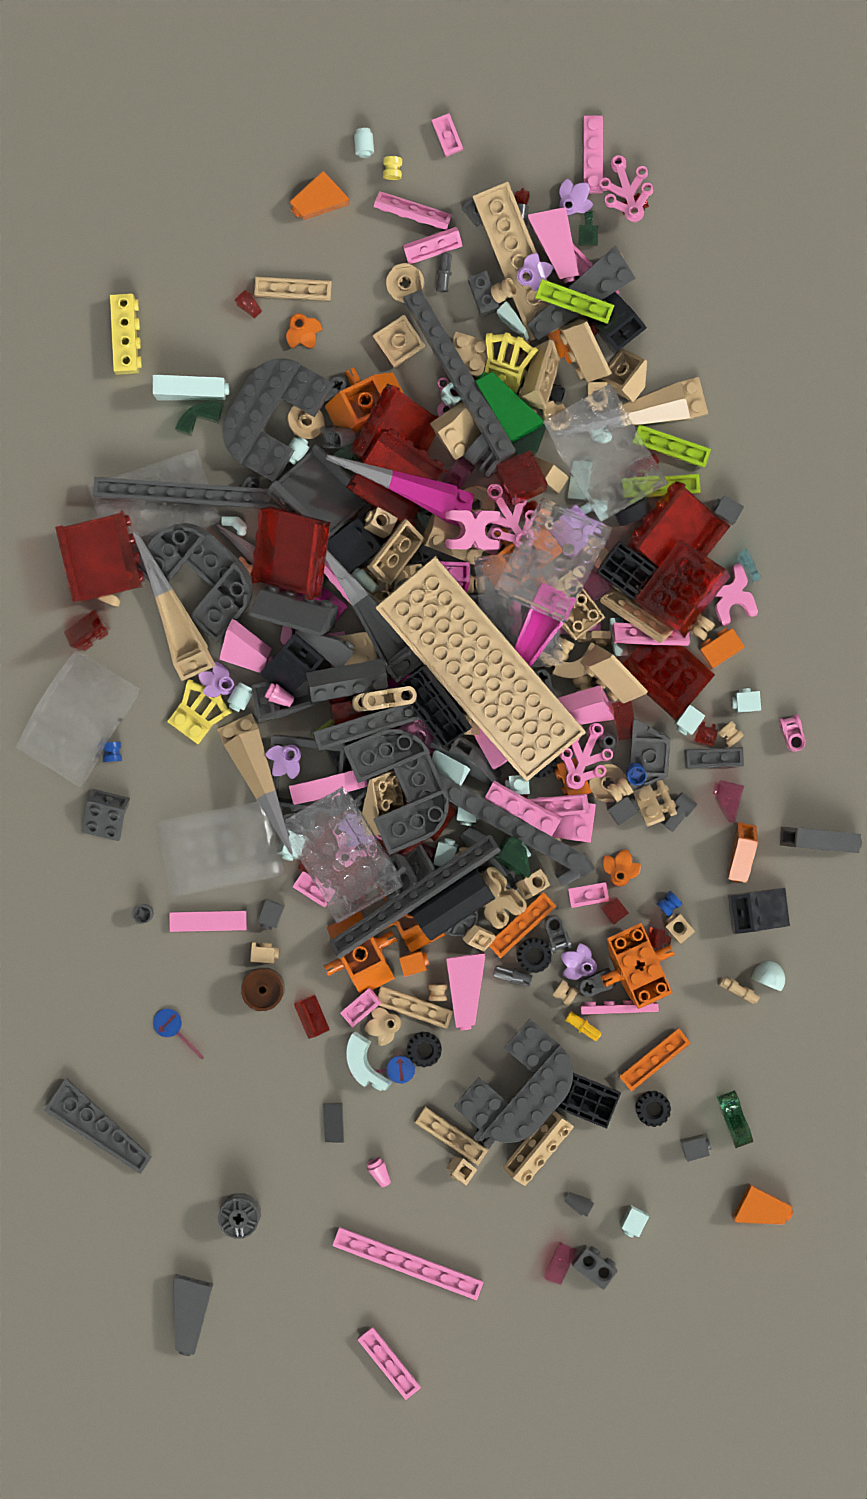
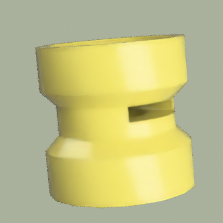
M396 156L384 157L383 165L386 169L383 171V178L387 180L402 179V172L399 170L402 166V158Z

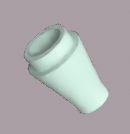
M358 567L351 574L369 593L373 594L378 588V585L364 569L361 570Z

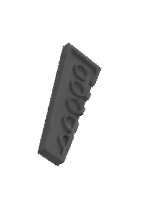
M614 246L570 285L568 289L603 300L636 278L618 248ZM549 304L527 325L538 341L579 314Z
M64 1079L44 1111L141 1174L152 1156L69 1079Z

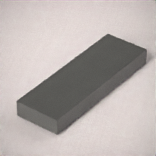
M743 747L685 749L686 769L744 766Z

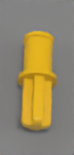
M573 1011L566 1017L565 1021L578 1029L579 1033H584L593 1041H597L600 1038L601 1032L589 1024L587 1019L583 1020Z

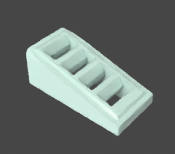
M505 301L497 310L499 319L527 341L529 336L526 328L510 304Z

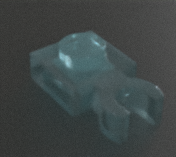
M745 549L740 552L737 561L748 571L752 582L761 579L748 550Z

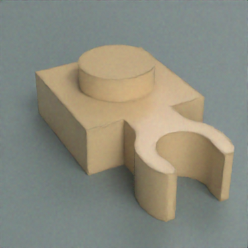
M611 631L586 632L578 638V642H592L600 647L607 646V644H611Z

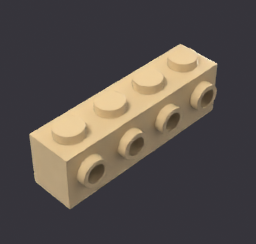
M554 1111L533 1135L524 1140L502 1168L513 1179L526 1186L564 1138L569 1135L574 1126L562 1115Z

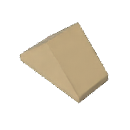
M536 457L526 473L558 494L569 478L554 464Z

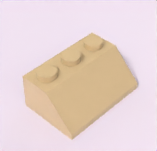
M579 318L559 329L561 332L559 338L563 345H567L569 352H567L568 357L572 363L575 362L577 366L575 371L580 380L583 379L586 382H590L612 374L587 321Z
M548 340L536 346L539 351L530 361L528 371H525L524 386L520 388L519 397L530 408L546 410L560 363V356L553 340Z
M432 513L423 533L425 538L423 544L477 566L484 550L476 549L473 545L469 549L445 548V540L456 538L460 534L461 529L459 526L449 524ZM485 526V535H486V536H487L488 526Z
M402 520L367 565V568L376 577L391 585L425 541V538L408 520Z
M595 646L580 662L585 667L584 672L591 678L594 676L597 679L595 683L598 686L601 685L603 690L606 689L608 697L614 702L618 700L626 703L648 692L613 654L598 646Z

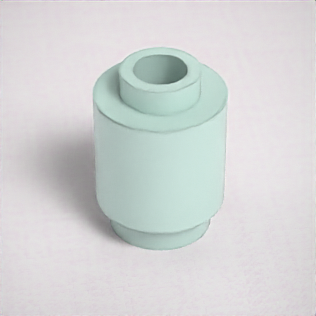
M370 128L356 129V134H354L355 154L359 155L360 158L371 157V154L374 153L373 133H371Z
M293 437L288 446L295 450L289 460L293 465L302 460L310 447L307 446L309 443L307 440L301 437Z
M239 682L227 700L230 703L229 708L237 712L240 709L244 710L252 696V688Z

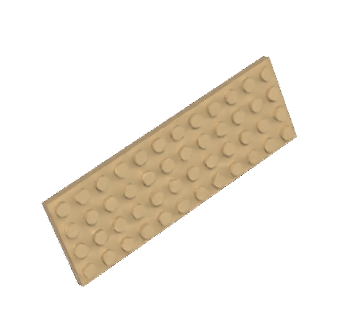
M436 556L375 606L385 620L419 659L427 665L433 675L526 782L586 733L583 727Z

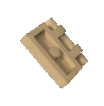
M663 780L656 782L658 789L655 791L652 790L651 785H648L633 792L647 827L664 821L663 813L667 811L670 816L677 814L676 804L674 800H671L669 796L670 791ZM662 797L664 804L659 806L657 798Z
M721 977L718 985L752 1004L758 1002L760 996L754 994L755 991L746 986L743 988L738 985L737 981L729 977L725 979Z

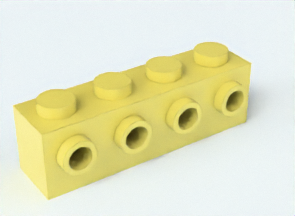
M133 294L110 295L114 372L116 375L139 373V368H142L141 356H138V349H141V339L137 337V330H140V320L136 318V311H139V300L135 299Z

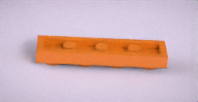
M543 892L526 907L523 913L519 914L496 935L495 940L489 947L501 958L557 906Z
M677 1028L620 1074L619 1077L632 1092L691 1044V1042Z

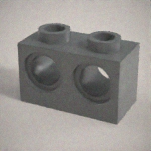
M487 271L468 277V283L480 317L496 313L499 309V304L492 297V284Z
M585 1245L572 1262V1266L604 1290L618 1272L615 1267L616 1263L608 1257L606 1259L599 1255L601 1252L591 1245L589 1248ZM585 1256H592L593 1261L590 1264L583 1263V1258ZM602 1267L609 1269L605 1276L598 1274L599 1269Z

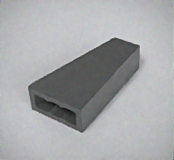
M781 827L780 846L859 853L862 840L861 834Z
M176 1274L173 1281L175 1350L179 1351L181 1355L190 1356L196 1352L214 1283Z

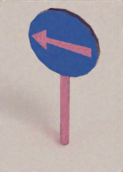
M173 1009L159 1011L153 1021L155 1031L162 1037L177 1035L200 1059H204V1056L179 1032L182 1025L180 1015Z
M399 1055L393 1057L388 1062L387 1069L375 1071L387 1073L392 1081L403 1084L413 1078L415 1066L410 1058Z

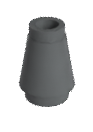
M610 732L603 733L598 739V745L602 750L610 749L612 751L617 745V738ZM607 738L612 739L611 745L606 744L605 740Z
M571 1192L568 1193L564 1201L581 1216L585 1215L586 1217L594 1205L590 1201L591 1199Z

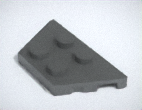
M633 719L630 764H641L646 771L647 777L641 785H633L628 780L633 792L635 789L648 786L654 781L668 777L671 741L669 737L637 719Z

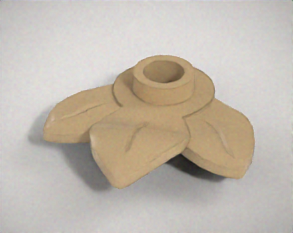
M377 1007L371 1011L374 1019L366 1024L364 1030L369 1035L377 1036L379 1046H384L394 1039L395 1032L401 1027V1019L396 1014H389L385 1008ZM390 1020L394 1022L393 1027L388 1023Z

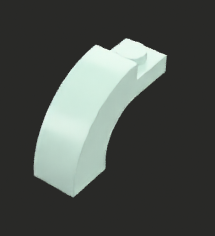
M357 1032L352 1033L346 1052L347 1063L352 1075L364 1087L369 1082H372V1086L379 1091H382V1089L384 1091L387 1090L392 1081L373 1070L367 1059V1051L371 1041Z

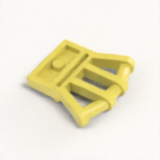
M507 332L496 335L487 333L486 347L488 359L484 372L488 374L493 372L513 392L518 393L525 368L539 350L536 347H531L522 337L518 336L516 338ZM494 342H502L498 359L494 355ZM508 343L514 345L510 363L504 361ZM520 348H522L528 355L522 364L518 366L516 364Z
M188 679L183 700L167 722L199 745L211 727L233 713L231 708L228 709L220 694L214 698L209 697L212 700L202 715L198 714L195 710L206 696L203 694L205 686ZM191 690L201 692L193 705L189 707L187 703ZM217 704L222 713L210 721L206 720V717Z

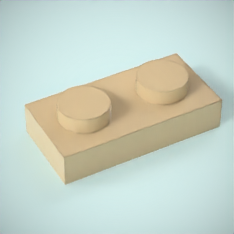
M474 925L466 932L463 940L468 945L485 951L495 940L496 936L492 932Z

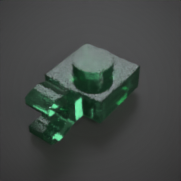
M585 212V225H579L578 245L597 246L598 226L593 225V212Z

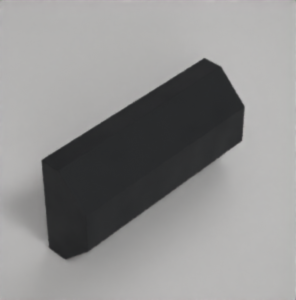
M621 541L611 549L596 572L656 618L660 617L681 588V586Z
M424 665L397 685L398 688L411 686L415 689L417 697L415 702L410 705L442 748L472 728L427 665ZM408 691L402 692L404 697L408 700L410 698V693Z
M475 868L412 910L411 913L421 930L432 941L494 900L495 896L477 868Z
M573 1073L570 1091L557 1109L607 1129L621 1092Z

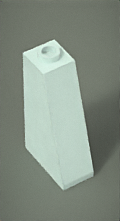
M153 375V395L157 400H226V395H229V383H226L224 378Z

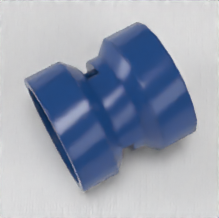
M121 742L102 743V749L104 750L103 762L122 761V755L119 751Z
M632 763L626 768V776L630 783L641 785L645 782L647 774L641 764Z
M669 891L666 893V897L660 899L656 904L669 917L673 914L675 908H679L682 905V902L673 892Z

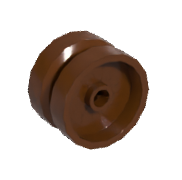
M260 967L253 970L245 977L241 985V995L244 1002L256 1011L273 1009L280 1003L285 993V984L281 975L271 968ZM261 986H264L266 988L265 993H263V991H259V988Z

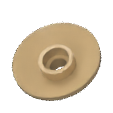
M295 406L288 413L290 429L294 434L303 439H313L321 434L320 428L325 426L324 416L320 409L315 417Z

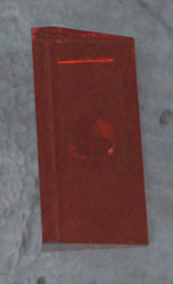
M315 995L294 1003L308 1039L317 1037L330 1030Z

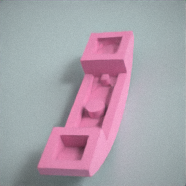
M350 770L289 786L293 804L296 805L367 787L368 781L366 780L358 784L353 771Z

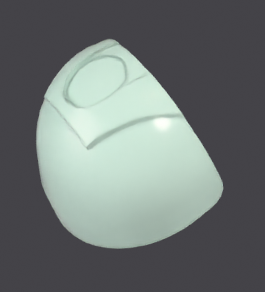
M765 961L759 964L751 979L779 991H782L785 985V973L782 967L773 961Z

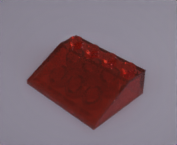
M680 539L634 601L655 618L673 629L674 632L685 638L730 578V575L724 567Z
M640 644L622 664L648 691L646 694L674 720L688 708L715 676L712 671L681 645Z

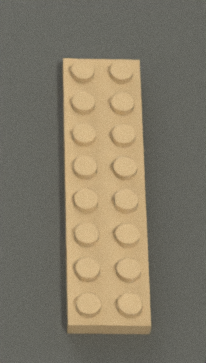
M505 182L476 194L472 198L504 278H511L516 284L517 295L512 298L521 321L527 330L529 341L536 338L527 324L551 303L535 298L537 291H534L530 286H523L517 281L516 275L518 270L523 267L524 260L527 256L536 253V250L509 182ZM523 273V279L528 280L529 274ZM563 324L562 326L558 327V328L555 329V330H558V329L564 327L565 324Z

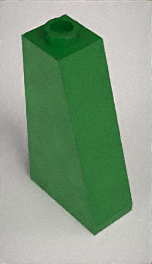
M484 372L477 377V386L511 443L543 426L544 421L493 372L489 374Z

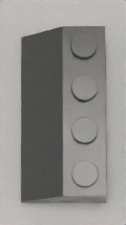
M268 585L260 590L249 616L321 636L335 628L338 605L332 604L329 600L320 601L314 599L315 597L312 595H299L294 590L285 591L279 589V586Z
M382 659L306 673L310 704L388 689L387 673Z

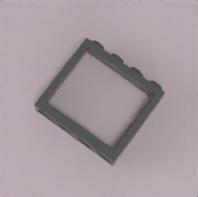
M279 734L271 736L270 749L277 745H296L317 749L314 738ZM346 742L324 749L340 751L339 774L348 771L349 762L343 747L351 743ZM269 759V767L272 775L274 761ZM272 775L278 797L280 776ZM346 793L337 795L336 805L318 802H305L294 805L292 799L278 798L281 809L283 807H290V811L298 812L302 809H307L308 813L320 814V811L327 812L326 815L338 816V813L345 812Z

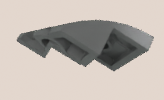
M416 844L405 856L394 853L382 865L383 887L386 889L387 894L385 904L436 870L422 845Z

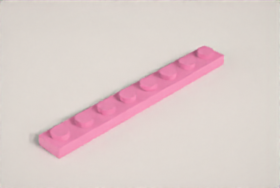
M339 1227L333 1243L334 1247L474 1300L478 1299L484 1283L483 1280Z

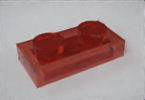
M632 702L612 703L618 741L631 739L634 719Z

